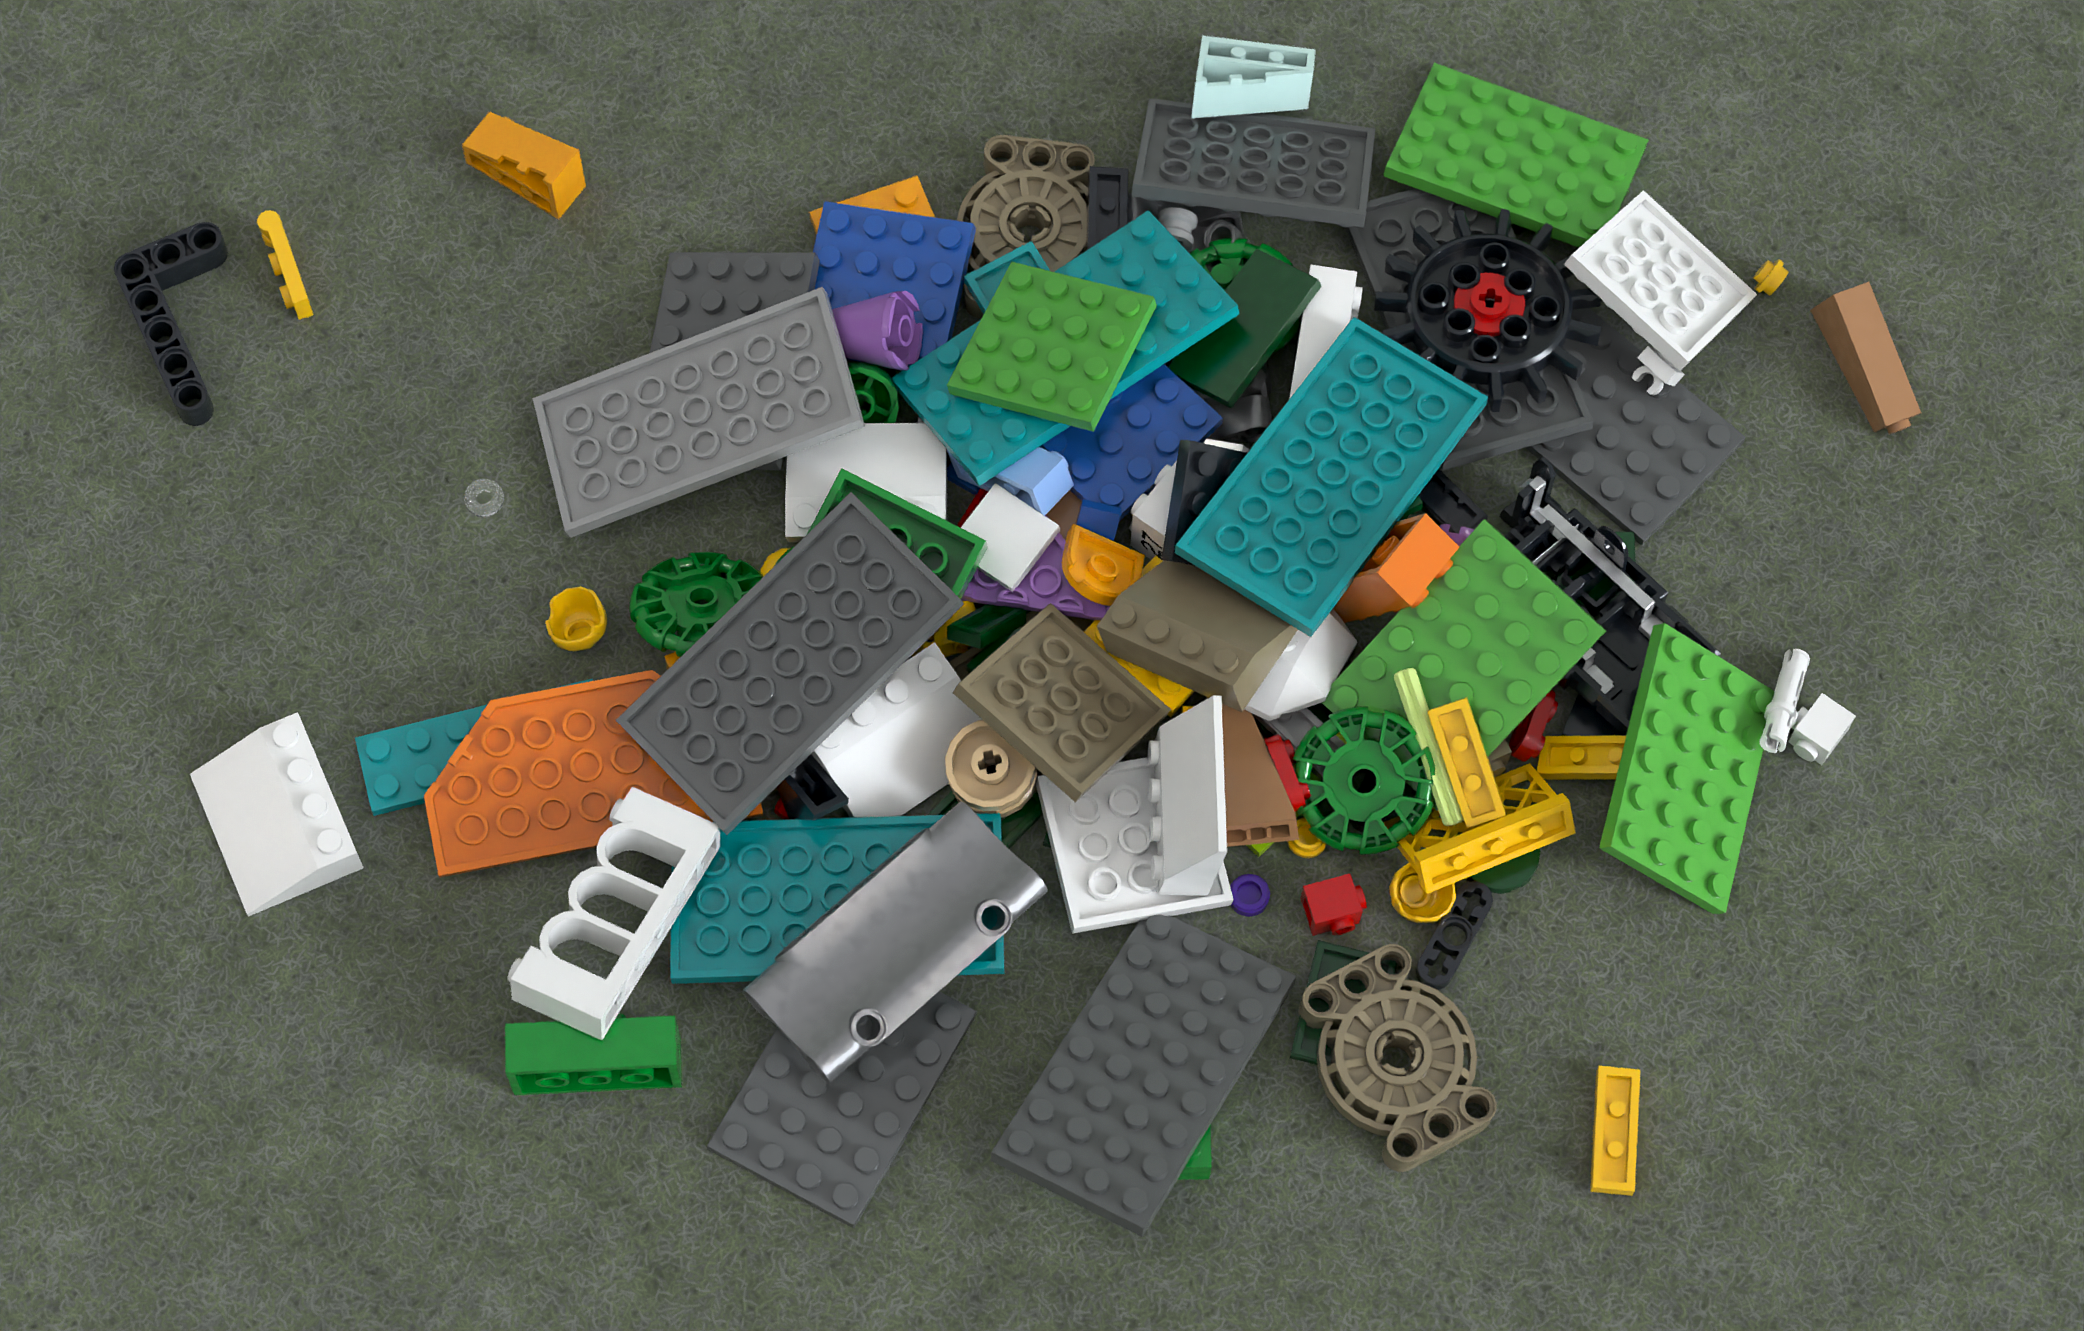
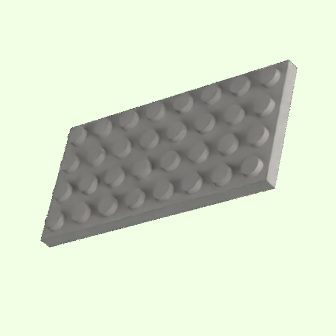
M823 287L533 398L564 530L570 538L865 427L829 297Z

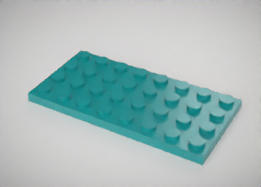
M1149 210L1055 271L1056 273L1154 296L1157 307L1110 399L1240 314L1238 304ZM978 321L909 366L908 370H903L891 379L900 395L976 484L981 486L1070 427V425L962 398L949 393L947 383L980 322Z
M1353 317L1175 545V553L1309 637H1312L1352 584L1357 573L1361 572L1392 531L1394 525L1401 519L1484 409L1488 396Z
M1001 813L977 814L1002 842ZM944 815L741 821L728 835L720 829V848L671 927V983L754 981L776 962L774 958L796 937L913 836L925 828L929 829ZM987 907L982 912L981 919L983 925L989 930L995 926L997 917L995 911ZM1004 934L958 975L1005 974Z

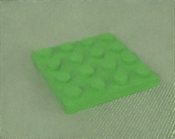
M1011 261L947 383L949 393L1094 432L1157 307L1154 296Z

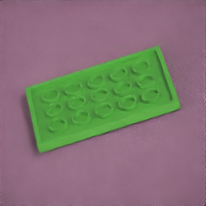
M1434 63L1388 160L1383 176L1496 218L1501 209L1509 210L1511 223L1535 232L1545 223L1553 226L1552 238L1580 248L1619 213L1649 139Z
M1484 519L1450 558L1453 561L1450 569L1440 578H1434L1428 585L1429 594L1415 608L1407 607L1401 609L1331 684L1332 688L1326 700L1322 703L1332 713L1351 707L1368 706V711L1384 713V710H1388L1408 721L1394 680V674L1404 669L1414 668L1429 710L1466 697L1468 698L1487 757H1489L1606 632L1586 611ZM1365 727L1363 739L1379 742L1381 729ZM1404 744L1393 750L1401 764L1412 757ZM1405 780L1415 791L1417 790L1418 782ZM1435 802L1433 808H1434L1436 811H1438V808H1437V805H1436V802Z
M1666 623L1653 625L1599 849L1710 913H1726L1763 753L1760 738L1766 724L1764 714L1766 706L1772 702L1775 692Z

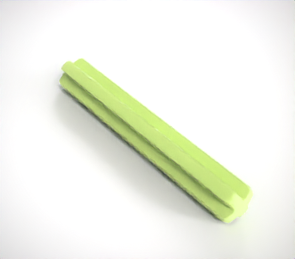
M1414 668L1404 669L1394 674V680L1408 722L1417 733L1415 737L1421 751L1428 746L1435 764V775L1432 776L1433 785L1431 784L1432 793L1443 825L1451 826L1464 821L1427 713L1429 708L1417 672ZM1424 754L1421 756L1427 778L1431 780L1429 763Z

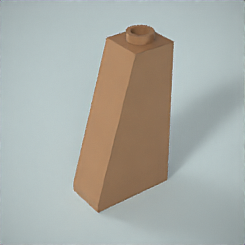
M1867 282L1834 294L1810 311L1873 431L1876 432L1887 428L1888 433L1893 434L1910 427L1909 419L1920 414L1921 411L1870 283Z
M1222 704L1227 847L1299 840L1294 808L1252 713L1246 710L1240 712Z

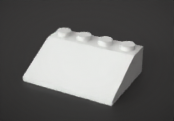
M864 423L865 427L788 455L785 493V537L787 541L800 542L807 535L841 468L947 521V448L925 423Z
M935 642L904 662L811 753L849 798L848 804L843 806L850 818L903 816L947 786L949 781L946 776L945 756L951 740L962 728L982 720L953 694L954 689L961 680Z
M1212 696L1161 725L1155 741L1150 740L1148 744V764L1155 765V778H1151L1149 782V802L1156 803V817H1151L1150 840L1157 842V855H1153L1151 860L1152 880H1158V895L1208 896L1227 853L1221 696Z
M298 712L257 729L190 774L248 917L363 869V865Z

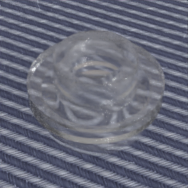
M481 478L473 481L467 487L464 494V502L468 511L477 517H490L502 508L504 493L501 486L495 481ZM487 494L492 497L488 503L480 504L477 502L481 495Z

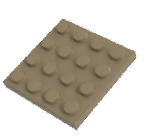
M1051 603L959 682L953 691L955 696L1075 803L1161 723L1171 710Z

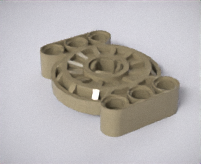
M996 135L990 138L984 147V172L986 175L971 187L962 201L957 221L965 222L967 217L970 223H974L976 227L972 245L974 259L970 255L968 271L971 273L1026 244L1024 242V235L1018 231L1024 226H1034L1041 230L1039 234L1032 236L1031 241L1052 272H1055L1084 253L1087 247L1088 172L1090 166H1095L1092 150L1085 145L1008 135ZM997 157H1005L1008 160L1005 162H998L994 159ZM1041 161L1046 163V165L1034 166L1032 163ZM1081 166L1084 169L1081 171H1075L1070 169V167ZM964 284V302L967 312L973 317L982 319L983 312Z
M1388 944L1310 984L1302 995L1298 1013L1307 1022V1026L1322 1029L1316 1058L1319 1079L1329 1100L1340 1114L1357 1127L1376 1135L1388 1136L1382 1148L1383 1161L1390 1169L1396 1172H1405L1482 1132L1491 1122L1496 1112L1497 1103L1489 1090L1483 1087L1472 1086L1476 1073L1477 1052L1475 1038L1465 1016L1454 1002L1437 989L1418 981L1406 980L1412 963L1410 954L1404 947L1398 944ZM1387 959L1394 960L1400 967L1401 972L1396 975H1390L1382 969L1380 963ZM1350 979H1359L1364 983L1366 990L1359 994L1352 993L1346 988L1344 982ZM1311 998H1321L1328 1003L1330 1009L1323 1013L1316 1012L1310 1007L1308 1000ZM1326 1045H1327L1328 1047L1332 1048V1050H1331V1062H1332V1063H1331V1065H1329V1066L1326 1065V1057H1325V1047H1326ZM1390 1047L1404 1050L1409 1055L1411 1061L1409 1069L1405 1071L1404 1068H1395L1388 1063L1382 1065L1383 1051ZM1464 1049L1467 1050L1468 1069L1463 1067ZM1332 1081H1334L1338 1092L1334 1088ZM1471 1102L1481 1105L1485 1111V1117L1474 1118L1466 1112L1465 1105ZM1432 1122L1445 1124L1449 1130V1136L1440 1138L1433 1135L1429 1129V1124ZM1397 1141L1407 1142L1413 1149V1155L1409 1157L1397 1155L1392 1144Z

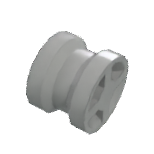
M1169 207L1161 210L1158 221L1187 251L1192 250L1194 238L1191 232L1197 226V216L1187 209Z

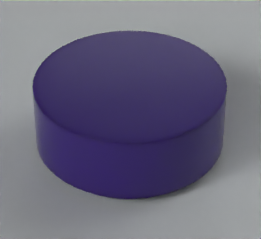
M1244 874L1237 877L1230 885L1233 902L1230 906L1235 912L1242 916L1252 917L1259 915L1266 909L1269 903L1270 890L1265 880L1254 874Z

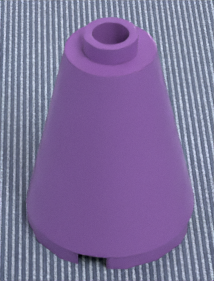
M895 291L832 309L846 358L895 370H908V364L917 362L922 347L923 328L922 323H915L913 311L920 310L917 301L909 292Z

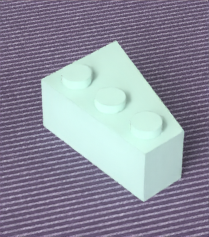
M1202 35L1191 118L1308 109L1316 49Z

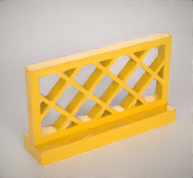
M1529 763L1495 777L1503 802L1505 799L1521 801L1518 807L1504 806L1507 813L1506 816L1469 828L1466 827L1465 821L1451 826H1444L1441 818H1439V811L1433 808L1430 816L1418 833L1414 836L1410 833L1397 842L1399 844L1397 848L1416 871L1420 886L1428 894L1575 834L1570 801L1563 793L1557 795ZM1529 780L1531 783L1528 789L1512 788L1513 785ZM1398 816L1383 823L1389 829L1399 822L1401 818ZM1431 829L1447 831L1444 837L1428 835Z

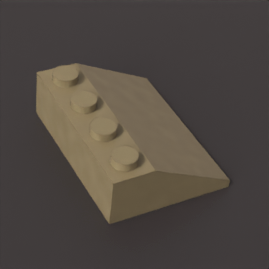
M1165 560L1119 594L1097 625L1108 653L1206 697L1221 696L1222 704L1240 712H1243L1298 631L1292 625L1195 566Z

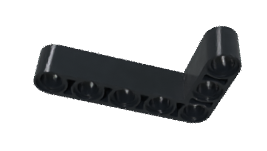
M211 222L194 224L121 255L114 265L116 278L178 415L184 423L191 426H199L208 422L213 415L214 407L162 291L214 270L224 264L228 256L227 246L221 230ZM206 244H214L211 248L201 249ZM178 258L173 264H165L170 259ZM133 274H142L137 279H129ZM148 305H156L152 310L142 311ZM163 336H171L166 342H157ZM177 368H186L180 374H171ZM200 399V402L195 406H186L189 401Z

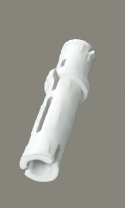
M1790 649L1785 652L1773 700L1766 706L1764 714L1766 724L1760 738V745L1764 750L1771 753H1777V747L1780 752L1785 750L1789 730L1795 725L1798 713L1795 711L1810 662L1809 655L1801 649H1793V654Z

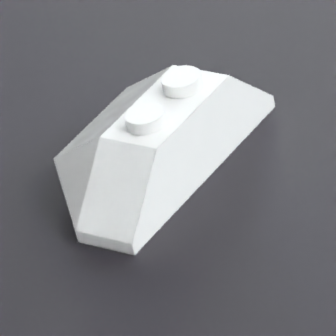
M1333 609L1312 637H1309L1300 630L1296 632L1244 710L1267 721L1279 718L1281 714L1299 711L1326 700L1332 688L1331 684L1339 677L1357 644L1355 637Z

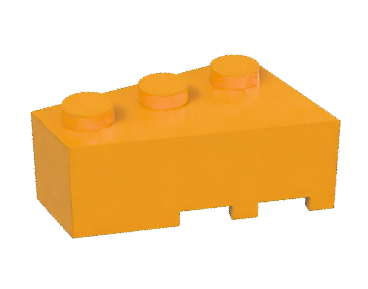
M489 112L462 144L466 163L558 220L586 187L579 149L515 123L507 117H501Z

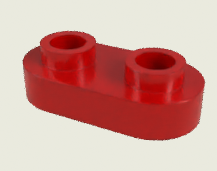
M1551 690L1514 729L1508 745L1512 751V757L1526 762L1530 757L1536 758L1540 754L1546 740L1545 736L1542 735L1546 723L1550 722L1558 707V702L1555 701V691Z
M1279 734L1264 738V743L1294 811L1297 812L1301 805L1303 808L1306 807L1305 800L1309 799L1311 795L1307 783L1298 781L1292 763L1296 762V760H1292L1295 754L1293 746L1289 739L1282 741Z

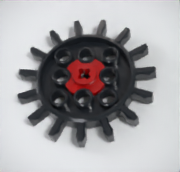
M1501 209L1495 222V234L1472 235L1469 221L1464 211L1457 210L1455 211L1453 232L1456 239L1440 245L1421 225L1414 229L1412 242L1426 256L1418 266L1391 254L1386 258L1384 272L1409 283L1407 293L1376 291L1374 311L1405 313L1406 324L1383 330L1382 334L1401 345L1413 342L1421 353L1419 356L1463 382L1487 385L1488 403L1491 412H1500L1504 396L1502 384L1514 383L1520 380L1524 382L1537 404L1545 402L1547 386L1538 372L1552 364L1575 381L1581 375L1583 363L1562 348L1566 339L1598 346L1602 327L1572 320V310L1600 307L1602 299L1590 288L1570 290L1566 278L1574 275V273L1564 265L1570 256L1554 263L1551 258L1543 253L1551 240L1552 225L1545 223L1536 232L1530 243L1508 236L1511 227L1510 211ZM1491 257L1498 258L1502 263L1492 264L1485 259ZM1459 277H1465L1470 279L1472 282L1468 284H1462L1456 281L1455 279ZM1519 283L1525 285L1527 289L1517 290L1511 285ZM1428 297H1436L1439 298L1442 302L1438 304H1432L1427 302L1425 299ZM1548 310L1553 315L1541 316L1536 311ZM1454 323L1463 324L1467 329L1456 330L1450 325ZM1518 330L1523 335L1514 337L1507 334L1506 331ZM1487 350L1493 355L1482 357L1476 351Z

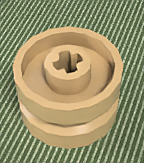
M978 720L962 728L951 740L945 756L946 776L958 803L960 801L964 802L976 814L1001 813V818L1007 817L1021 810L1033 796L1038 776L1037 768L983 720ZM991 765H995L996 772L988 774L986 769Z

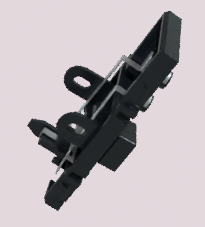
M1543 457L1533 463L1530 477L1520 486L1524 489L1518 493L1517 499L1506 506L1500 513L1499 517L1512 528L1504 537L1543 573L1550 569L1556 575L1564 568L1561 583L1566 588L1563 591L1575 602L1579 599L1584 604V607L1579 606L1590 616H1597L1598 614L1601 616L1596 622L1606 632L1559 681V685L1563 689H1566L1568 686L1575 689L1592 706L1595 704L1597 706L1596 711L1622 735H1627L1653 625L1666 623L1720 657L1721 652L1688 623L1689 621L1673 606L1665 602L1668 592L1629 557L1625 543L1613 530L1606 526H1601L1598 529L1575 508L1567 514L1561 508L1562 506L1550 496L1556 473L1552 464ZM1589 560L1596 565L1589 573L1580 576L1574 581L1570 579ZM1608 576L1615 585L1598 601H1595L1588 593ZM1551 579L1558 587H1560V585L1555 580Z

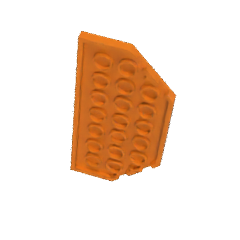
M653 670L490 700L481 713L480 718L452 754L436 781L431 784L424 794L439 878L596 848L600 836L613 826L609 817L614 804L618 799L624 800L631 787L714 822L616 721L661 675ZM761 803L744 819L763 816Z

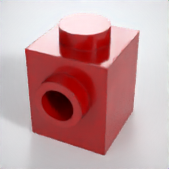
M1351 874L1305 885L1302 888L1300 897L1312 936L1331 931L1332 935H1342L1356 928L1355 924L1360 923L1363 909L1367 907L1363 889L1360 885L1354 886Z

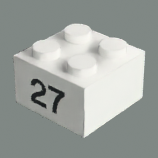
M1176 462L1172 467L1168 464L1163 467L1155 479V488L1149 495L1143 493L1136 500L1130 512L1133 514L1129 527L1131 530L1130 545L1151 560L1155 555L1160 559L1162 558Z

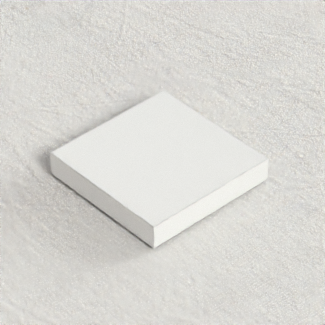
M996 483L961 527L987 542L988 548L977 569L1009 589L1012 593L1060 532L1058 524Z

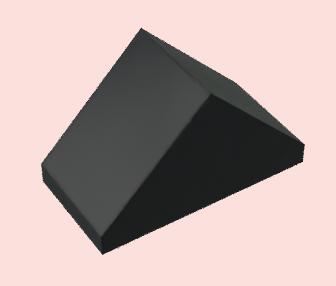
M812 754L777 786L789 819L816 820L847 805L849 798Z

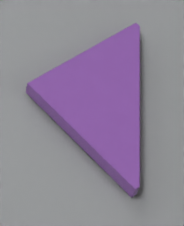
M1060 533L1057 534L1018 587L1013 590V593L979 569H976L961 599L962 601L1023 608L1024 610L1041 612L1051 603L1065 616L1100 621L1111 607L1085 598L1067 581L1061 563L1065 539Z

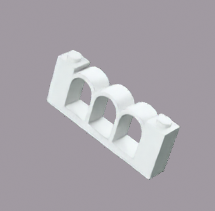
M631 787L624 800L618 799L611 810L609 820L613 823V826L600 836L596 847L597 866L580 872L572 881L568 891L569 911L552 917L543 926L539 937L540 950L531 946L523 959L517 958L508 974L513 1001L599 1040L604 1038L720 848V828L714 822L634 787ZM634 850L676 868L662 889L616 868L609 861L618 853ZM606 894L646 910L648 913L634 934L589 914L582 909L581 905L595 895ZM579 939L616 954L620 958L608 978L604 979L561 960L552 951L562 942Z

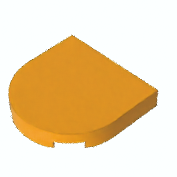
M1072 524L1067 532L1061 563L1067 581L1079 594L1095 603L1111 606L1119 594L1141 578L1145 555L1076 524Z

